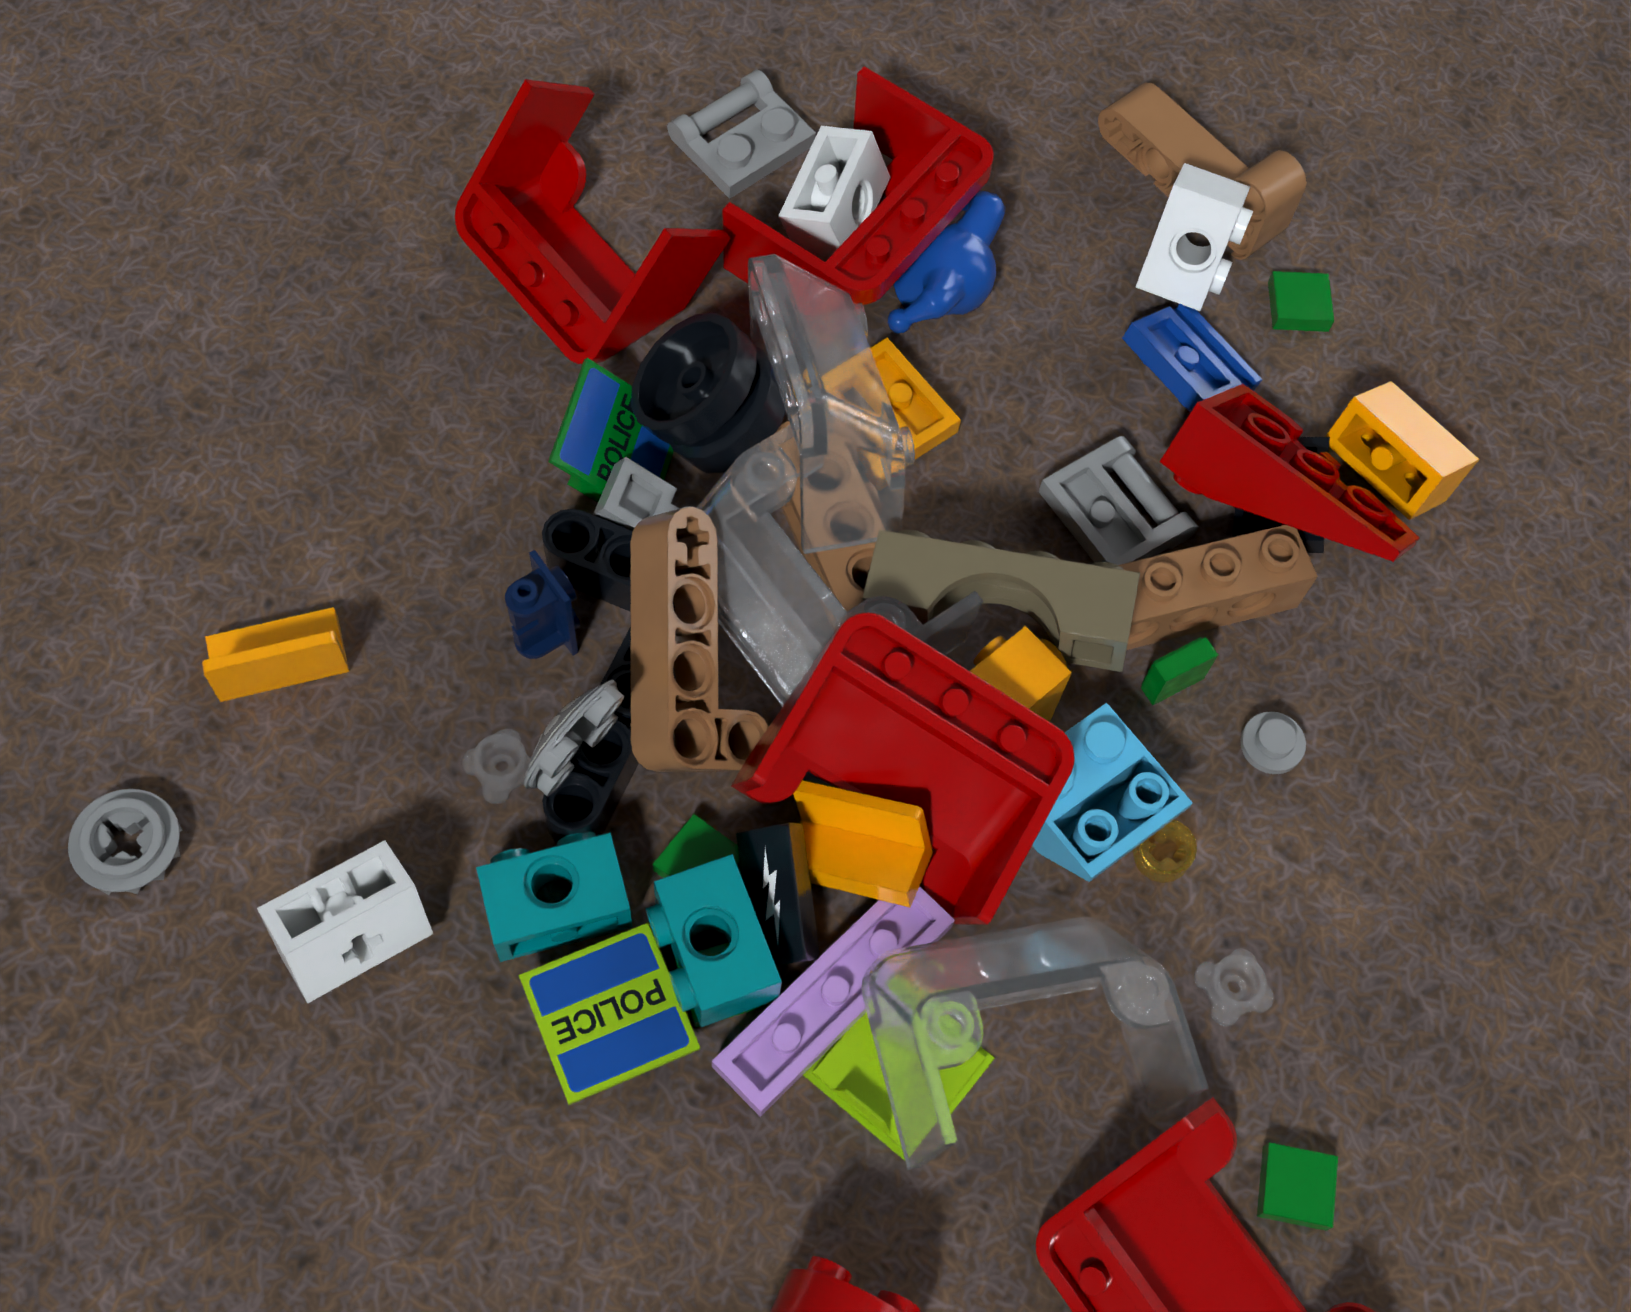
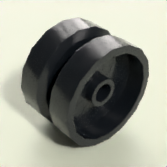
M715 312L695 314L668 330L655 342L645 356L632 385L631 408L638 423L657 438L671 445L673 451L692 466L705 473H726L751 460L767 446L782 424L789 404V379L781 365L763 349L754 346L749 337L730 319Z

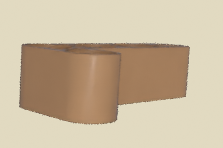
M1145 82L1103 109L1099 114L1098 125L1102 137L1144 176L1150 174L1157 181L1153 184L1168 198L1184 163L1250 186L1243 207L1252 210V216L1240 245L1231 241L1227 244L1234 251L1231 255L1235 259H1247L1289 226L1305 192L1307 181L1301 164L1288 152L1274 151L1251 168L1247 167L1165 92L1152 83Z
M695 507L681 508L646 517L637 523L632 532L630 543L632 752L639 764L648 770L656 772L712 773L740 771L747 757L769 726L766 720L756 712L718 709V547L716 528L711 518L704 511ZM673 667H674V669H675V675H676V678H675V679H674V675H673ZM674 734H675V739H676V745H675V746H674V741H673V735H674Z

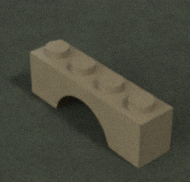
M879 530L863 594L864 613H875L887 618L913 636L929 639L941 622L960 609L986 603L1007 605L1019 609L1035 619L1044 628L1052 644L1062 653L1066 663L1122 672L1140 573L1124 570L1122 567L1110 562L1085 564L1060 560L1055 555L1043 551H1030L1024 554L995 549L985 542L976 540L957 543L933 539L916 530H902L899 532Z

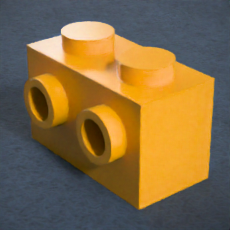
M1392 381L1354 396L1325 436L1330 437V448L1408 520L1446 502L1480 460Z
M1026 626L1008 640L1003 636H998L990 641L975 657L973 663L976 666L970 670L979 678L1049 722L1072 673L1067 668L1066 661L1058 648L1046 639L1039 640Z

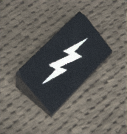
M785 823L736 833L742 880L775 965L817 960L820 957L803 824Z

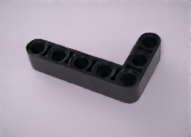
M577 509L560 510L551 515L544 523L542 530L548 569L556 565L559 566L574 589L631 612V577L620 576L616 572L624 567L631 566L630 543L633 531ZM568 544H580L585 547L577 553L560 551L562 547ZM631 627L600 684L602 685L610 680H614L617 683L618 691L622 695L631 694ZM673 667V675H674V679H675V678H676V675H675V669H674V667ZM619 705L614 712L618 719L606 736L593 748L586 742H583L570 760L574 768L569 776L553 794L548 797L544 794L542 802L548 832L554 842L557 843L561 838L570 834L594 832L596 836L604 834L639 764L632 752L630 708ZM599 748H612L620 753L619 757L610 764L600 765L587 759L593 751ZM573 803L585 804L592 809L588 817L579 822H567L558 817L564 807Z

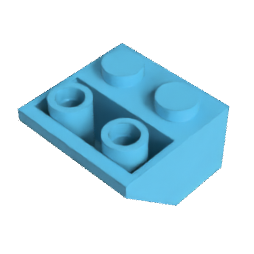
M1107 703L1064 732L1073 746L1074 767L1032 845L1042 856L1088 882L1123 858L1193 804Z

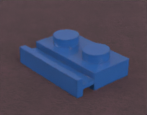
M1179 304L1175 309L1169 306L1132 322L1122 337L1125 343L1138 355L1140 360L1150 368L1190 413L1199 401L1241 384H1245L1254 391L1262 381V378L1197 310Z

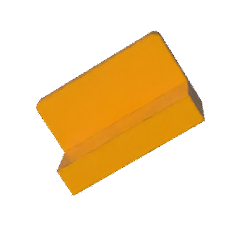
M334 607L205 636L209 659L202 661L203 672L220 702L349 672L338 615Z
M802 780L793 795L801 817L800 824H803L810 883L911 908L933 853L923 809L911 804Z

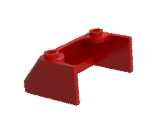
M865 66L857 73L853 129L872 131L880 152L893 159V161L887 166L890 179L884 190L886 198L842 245L824 262L733 203L729 202L722 209L723 230L731 237L723 249L724 269L799 316L816 317L867 305L879 300L980 191L991 175L994 153L990 143L984 137Z
M525 79L457 202L455 209L456 229L466 245L570 361L583 364L584 359L589 358L595 363H601L681 313L731 237L724 230L664 228L635 274L574 208L585 187L586 168L581 155L568 140L595 94L589 87Z

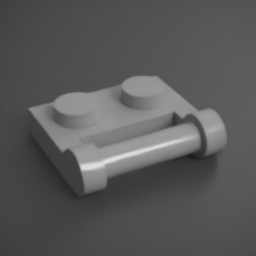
M757 69L741 78V86L690 117L682 114L667 125L671 140L729 199L810 149L816 137V132L773 91L767 76ZM752 104L760 110L709 143L701 137Z
M1119 436L1046 477L1042 480L1038 491L1093 562H1110L1120 565L1154 557L1168 548L1173 549L1188 540L1198 529V525L1187 512H1178L1133 457L1136 450L1124 436ZM1114 471L1157 523V527L1151 528L1108 473Z

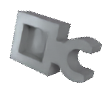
M625 457L614 464L593 515L633 531L637 523L646 517L681 508L671 504L677 490L676 487Z

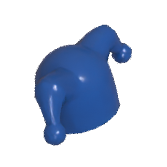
M979 191L962 209V211H966L956 223L948 224L893 284L897 298L905 308L892 310L888 315V326L894 333L907 332L912 323L940 319L944 315H964L975 311L990 295L996 278V262L990 244L1005 215L1004 203L997 194Z

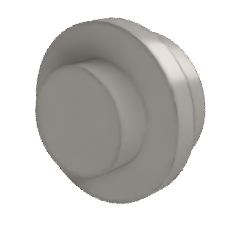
M1263 712L1257 714L1248 721L1241 733L1240 744L1245 758L1252 766L1265 773L1283 774L1289 772L1298 765L1305 754L1306 739L1302 729L1292 718L1282 713Z

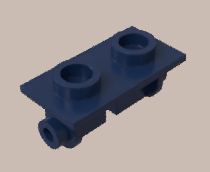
M533 550L529 552L532 572L512 583L505 593V602L510 622L513 624L512 632L516 650L526 658L537 659L565 644L574 656L578 653L575 630L581 627L580 621L571 606V602L577 599L575 590L559 566L556 565L548 569L538 553Z

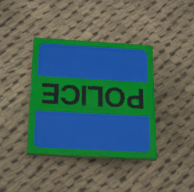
M586 358L582 364L548 462L571 475L567 485L596 502L601 497L614 464L625 457L664 480L673 454L671 445L660 440L638 423L631 408L632 386L594 361Z

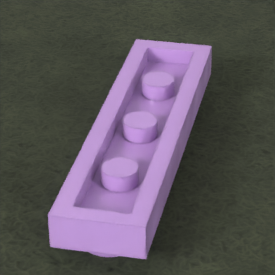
M920 886L911 908L878 900L712 1060V1068L761 1117L952 928L955 920Z

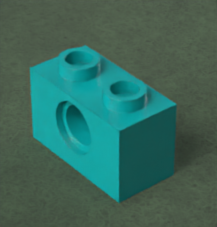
M594 832L570 834L561 838L556 843V847L533 853L524 848L511 849L493 856L490 859V864L476 867L493 944L500 962L632 927L630 905L611 833L596 836ZM550 881H563L572 887L569 895L557 903H545L536 898L538 890Z
M733 854L654 881L656 905L646 908V913L658 947L660 948L668 944L672 947L679 968L670 971L669 976L682 1012L694 1008L700 1027H704L767 1004L779 997L782 981ZM716 931L728 940L729 946L719 955L705 956L698 953L691 945V942L701 932Z

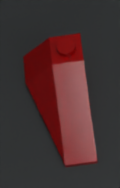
M1245 384L1238 385L1197 402L1159 461L1174 472V480L1191 493L1203 494L1209 499L1392 562L1413 548L1420 539L1369 490L1355 485L1347 487L1339 479L1340 473L1338 469L1341 464L1328 452L1317 454L1308 450L1298 441L1304 430L1288 415Z

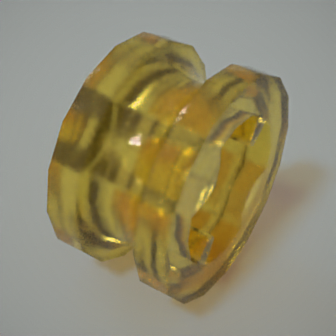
M1172 820L1133 849L1135 865L1141 874L1152 881L1160 883L1174 882L1185 874L1196 858L1197 845L1195 837L1184 824L1177 820ZM1153 838L1160 844L1167 842L1169 839L1173 841L1178 847L1173 857L1180 859V862L1176 863L1169 857L1161 862L1157 861L1151 854L1156 844L1149 842V840Z

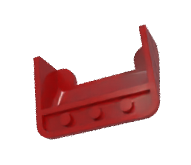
M860 613L844 621L835 631L747 757L731 787L755 801L775 803L791 796L799 787L808 771L835 788L922 808L931 846L934 850L920 887L955 920L954 924L988 925L1073 770L1075 757L1071 741L1061 729L887 618L875 613Z
M1214 1097L1150 1142L1048 1219L1040 1228L1036 1238L1038 1261L1072 1312H1307L1209 1180V1178L1222 1170L1232 1160L1237 1147V1135L1234 1125ZM1345 1302L1334 1305L1325 1312L1375 1311L1359 1303Z

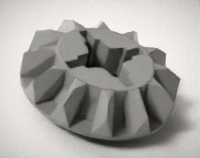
M140 789L113 791L94 800L77 817L68 840L70 862L76 873L85 883L107 895H110L111 892H130L138 895L141 887L154 880H164L167 867L174 858L180 857L179 839L180 832L183 830L172 808L159 796ZM112 825L119 831L124 830L129 835L137 833L140 829L143 831L136 839L143 854L140 858H137L135 855L130 856L124 851L117 853L114 857L111 856L118 847L113 840L114 835L109 830Z

